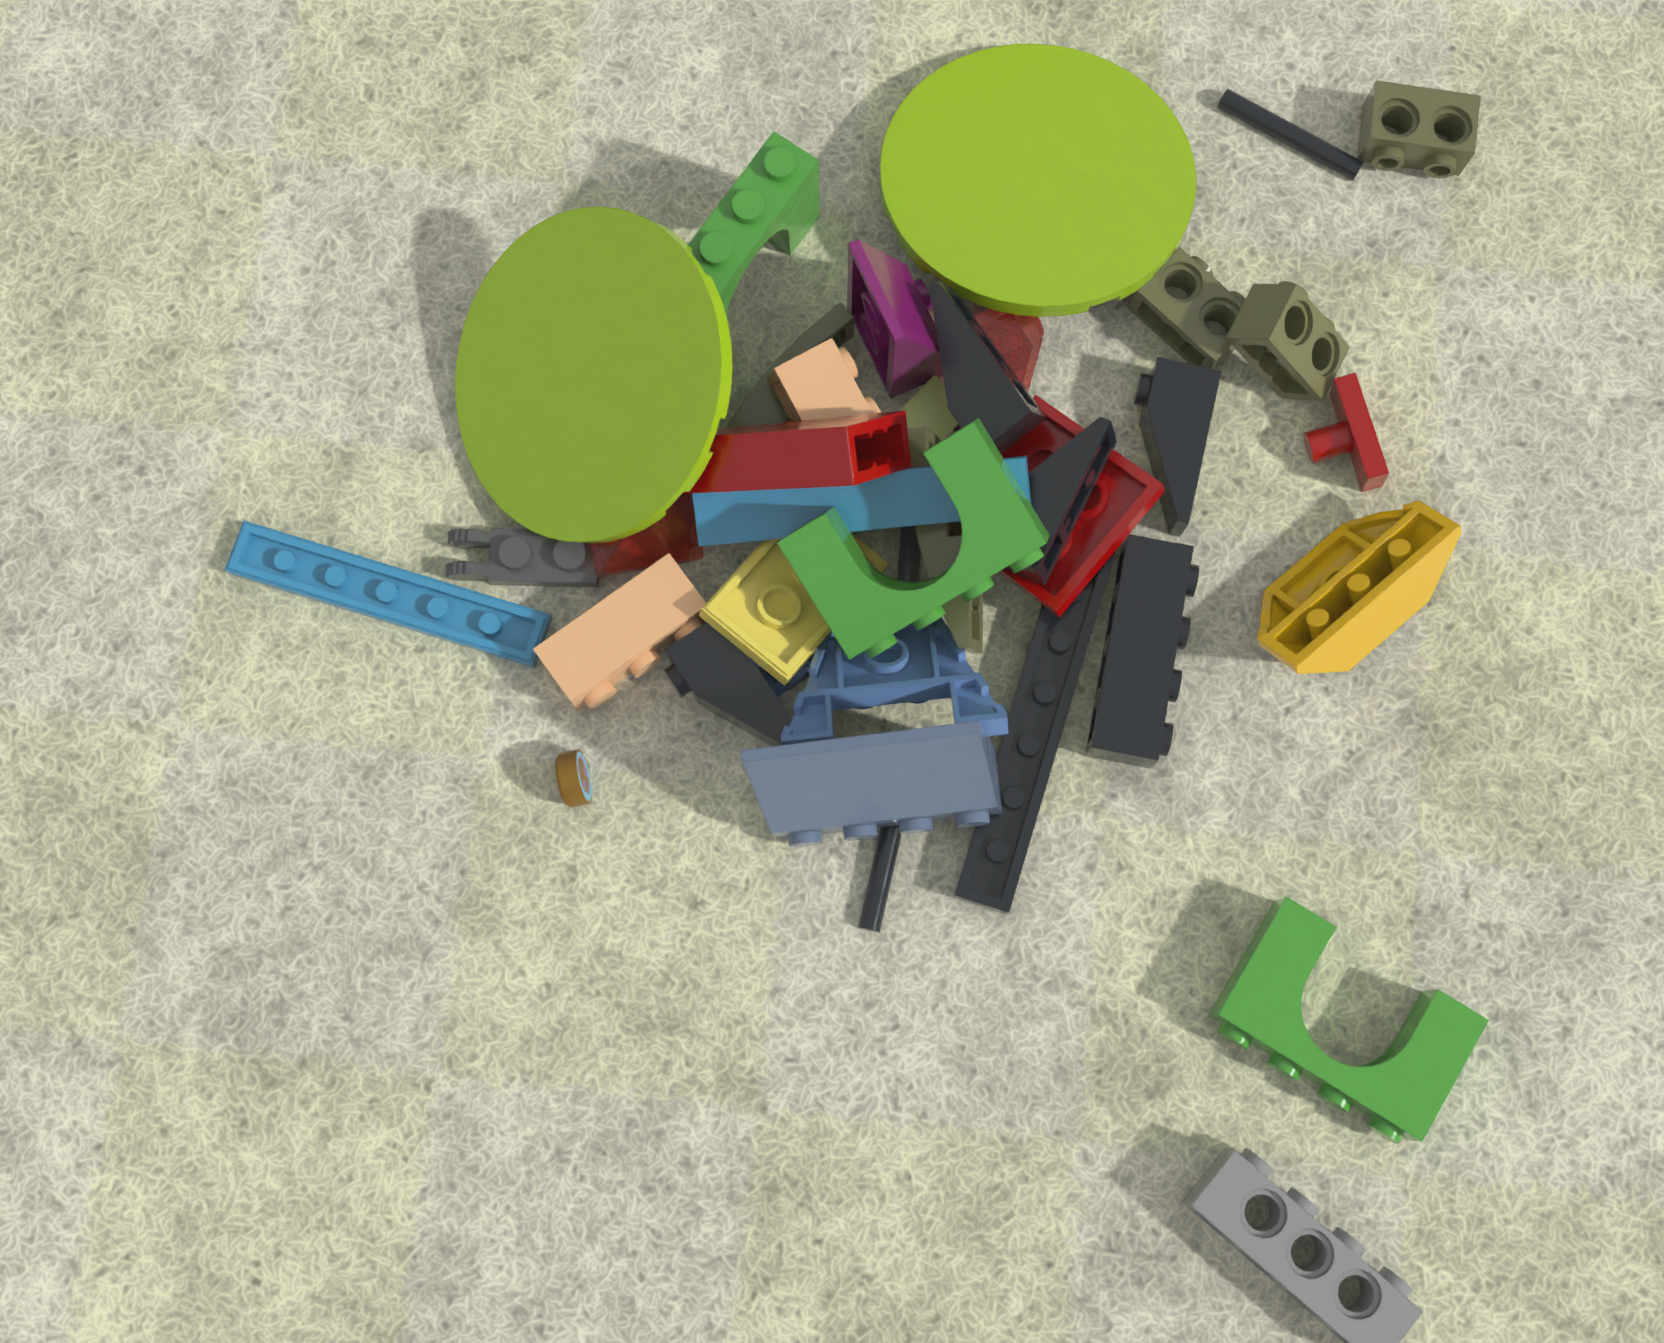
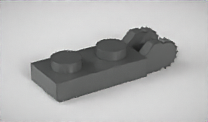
M491 528V532L480 529H455L448 531V545L458 549H490L489 565L466 561L446 564V577L448 579L488 581L490 585L599 588L601 542L560 541L547 538L529 529Z

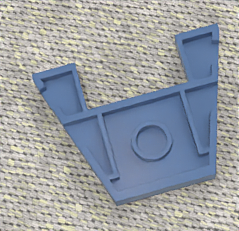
M940 617L918 631L911 623L895 632L894 636L897 639V643L870 659L863 651L849 660L831 632L815 651L809 666V680L804 691L799 692L793 705L794 716L790 726H785L782 731L781 744L788 745L835 739L833 711L843 709L865 710L873 706L909 702L921 704L929 700L950 698L954 724L980 721L988 736L1008 734V718L1002 704H996L990 696L989 686L980 672L975 673L968 664L965 650L958 648L948 625Z

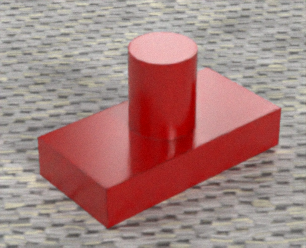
M1356 372L1335 378L1329 395L1338 423L1303 433L1308 457L1313 464L1349 453L1361 491L1364 492L1383 487L1389 475V470Z

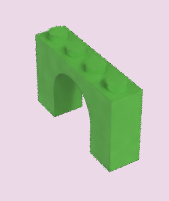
M774 131L688 244L692 248L693 256L699 262L705 274L712 277L721 297L727 320L728 309L734 291L745 270L762 246L768 241L791 256L820 216L819 160Z
M979 418L923 453L953 501L962 525V542L959 554L955 562L943 573L928 580L914 582L897 580L883 574L867 560L835 507H832L777 542L849 660L863 651L869 659L877 656L897 643V639L894 636L895 632L911 623L917 631L930 625L946 613L941 605L958 595H961L964 601L968 602L995 585L991 579L992 575L1009 565L1013 572L1017 573L1044 556L1040 547L1047 544L1050 535Z
M1287 896L1275 900L1208 1014V1017L1220 1023L1216 1032L1227 1041L1244 1050H1247L1252 1043L1268 1053L1270 1057L1266 1064L1287 1078L1298 1081L1300 1075H1303L1321 1086L1316 1095L1333 1107L1348 1113L1351 1106L1366 1114L1371 1118L1367 1127L1381 1137L1395 1144H1399L1402 1137L1406 1140L1423 1142L1489 1020L1439 989L1421 991L1395 1040L1381 1056L1359 1066L1343 1064L1332 1059L1318 1048L1308 1034L1302 1017L1301 999L1308 976L1334 933L1336 926Z

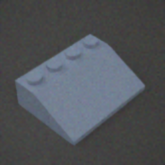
M980 721L741 750L743 766L770 832L781 839L788 838L789 847L818 845L822 843L823 834L843 832L844 840L848 841L878 837L877 828L899 826L900 834L924 833L934 830L933 821L955 819L956 827L982 826L990 824L989 815L1002 813L995 747Z

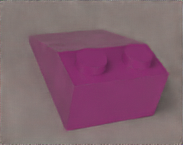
M859 239L848 243L847 309L854 317V324L889 398H894L926 384L934 375L938 378L943 377L936 326L928 311L932 308V302L924 282L921 279L914 281L905 263Z

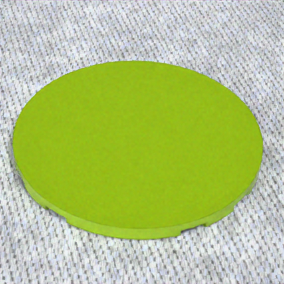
M1011 44L976 51L957 58L931 73L907 95L892 117L884 137L881 149L879 184L885 216L889 218L892 227L898 235L900 246L925 274H933L939 280L952 287L961 298L977 305L1015 315L1052 317L1088 312L1089 307L1115 298L1120 301L1136 292L1154 276L1178 249L1185 235L1194 208L1196 169L1189 140L1173 111L1154 90L1131 72L1099 56L1073 48L1047 44Z
M582 207L551 216L530 228L503 252L481 283L471 303L463 326L456 361L455 399L459 429L471 466L489 496L507 515L527 529L547 538L581 543L610 542L631 536L659 521L666 515L665 510L684 491L689 492L713 455L710 447L716 435L720 418H726L732 385L733 364L729 325L721 297L712 277L705 274L701 265L693 256L692 248L670 229L642 215L612 207Z

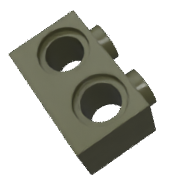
M1376 80L1362 107L1357 158L1363 162H1369L1374 168L1383 171H1393L1403 167L1423 170L1425 175L1432 178L1459 176L1475 154L1481 96ZM1384 126L1394 128L1399 135L1388 132ZM1436 133L1446 136L1450 142L1441 140Z
M1179 247L1154 276L1134 293L1129 310L1187 363L1216 369L1235 350L1226 337L1246 298L1236 291L1226 289L1214 278L1213 272L1206 262L1197 256L1188 255ZM1170 286L1181 288L1188 298H1173L1166 292L1165 288ZM1215 321L1220 323L1225 328L1227 334L1217 335L1210 332L1204 322Z
M1281 281L1278 284H1253L1226 337L1274 392L1284 399L1324 401L1350 348L1335 330L1334 323L1323 316L1308 298L1307 291L1298 284L1289 281Z

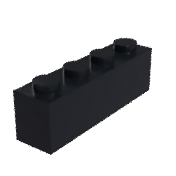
M1129 534L1122 544L1085 756L1150 769L1159 761V755H1168L1173 736V724L1165 722L1168 702L1175 703L1177 701L1182 680V670L1174 669L1177 649H1185L1191 625V618L1182 616L1185 597L1194 596L1199 577V565L1191 564L1194 546Z

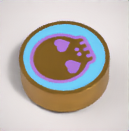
M577 749L559 753L555 760V773L563 802L570 808L590 804L592 802V787L588 765L582 751Z

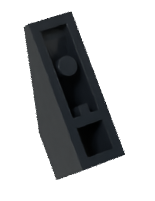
M937 282L930 288L948 410L958 423L953 430L956 432L979 418L1000 454H1002L1047 417L955 290Z
M1157 357L1150 374H1140L1133 404L1142 406L1139 426L1153 477L1163 484L1165 490L1159 499L1169 535L1180 537L1190 521L1221 371Z
M1099 417L1028 473L1031 505L1050 536L1047 544L1040 547L1044 554L1041 559L1017 573L1013 572L1010 565L1004 568V570L1040 585H1046L1117 443L1111 420Z
M707 622L665 649L672 665L665 668L664 671L681 697L691 692L697 703L705 709L770 746L782 745V731L785 726H790L792 718L753 660Z

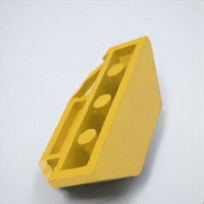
M1419 500L1404 504L1403 509L1378 512L1342 523L1264 590L1260 614V629H1258L1257 635L1259 646L1297 674L1349 671L1429 602L1462 533L1461 526Z

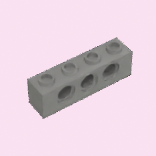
M1224 1148L1182 1200V1203L1342 1342L1400 1343L1423 1313L1420 1308L1408 1299L1413 1289L1388 1268L1383 1266L1377 1272L1361 1259L1366 1249L1356 1239L1339 1227H1336L1332 1233L1314 1218L1320 1211L1318 1207L1293 1187L1287 1193L1283 1192L1268 1179L1274 1170L1251 1150L1245 1148L1239 1154L1236 1150ZM1262 1195L1268 1202L1269 1216L1262 1225L1251 1227L1245 1218V1206L1252 1197ZM1309 1235L1315 1246L1314 1257L1307 1265L1297 1267L1291 1256L1292 1245L1300 1236ZM1355 1275L1361 1286L1360 1296L1354 1304L1343 1306L1338 1297L1339 1285L1346 1277Z

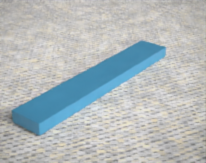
M1027 456L1003 458L1031 504ZM931 465L911 467L855 486L692 493L699 547L783 539L832 507L836 508L850 532L961 521L953 501Z
M245 520L242 523L225 567V571L230 575L535 668L539 658L533 648L545 641L552 621L551 614Z

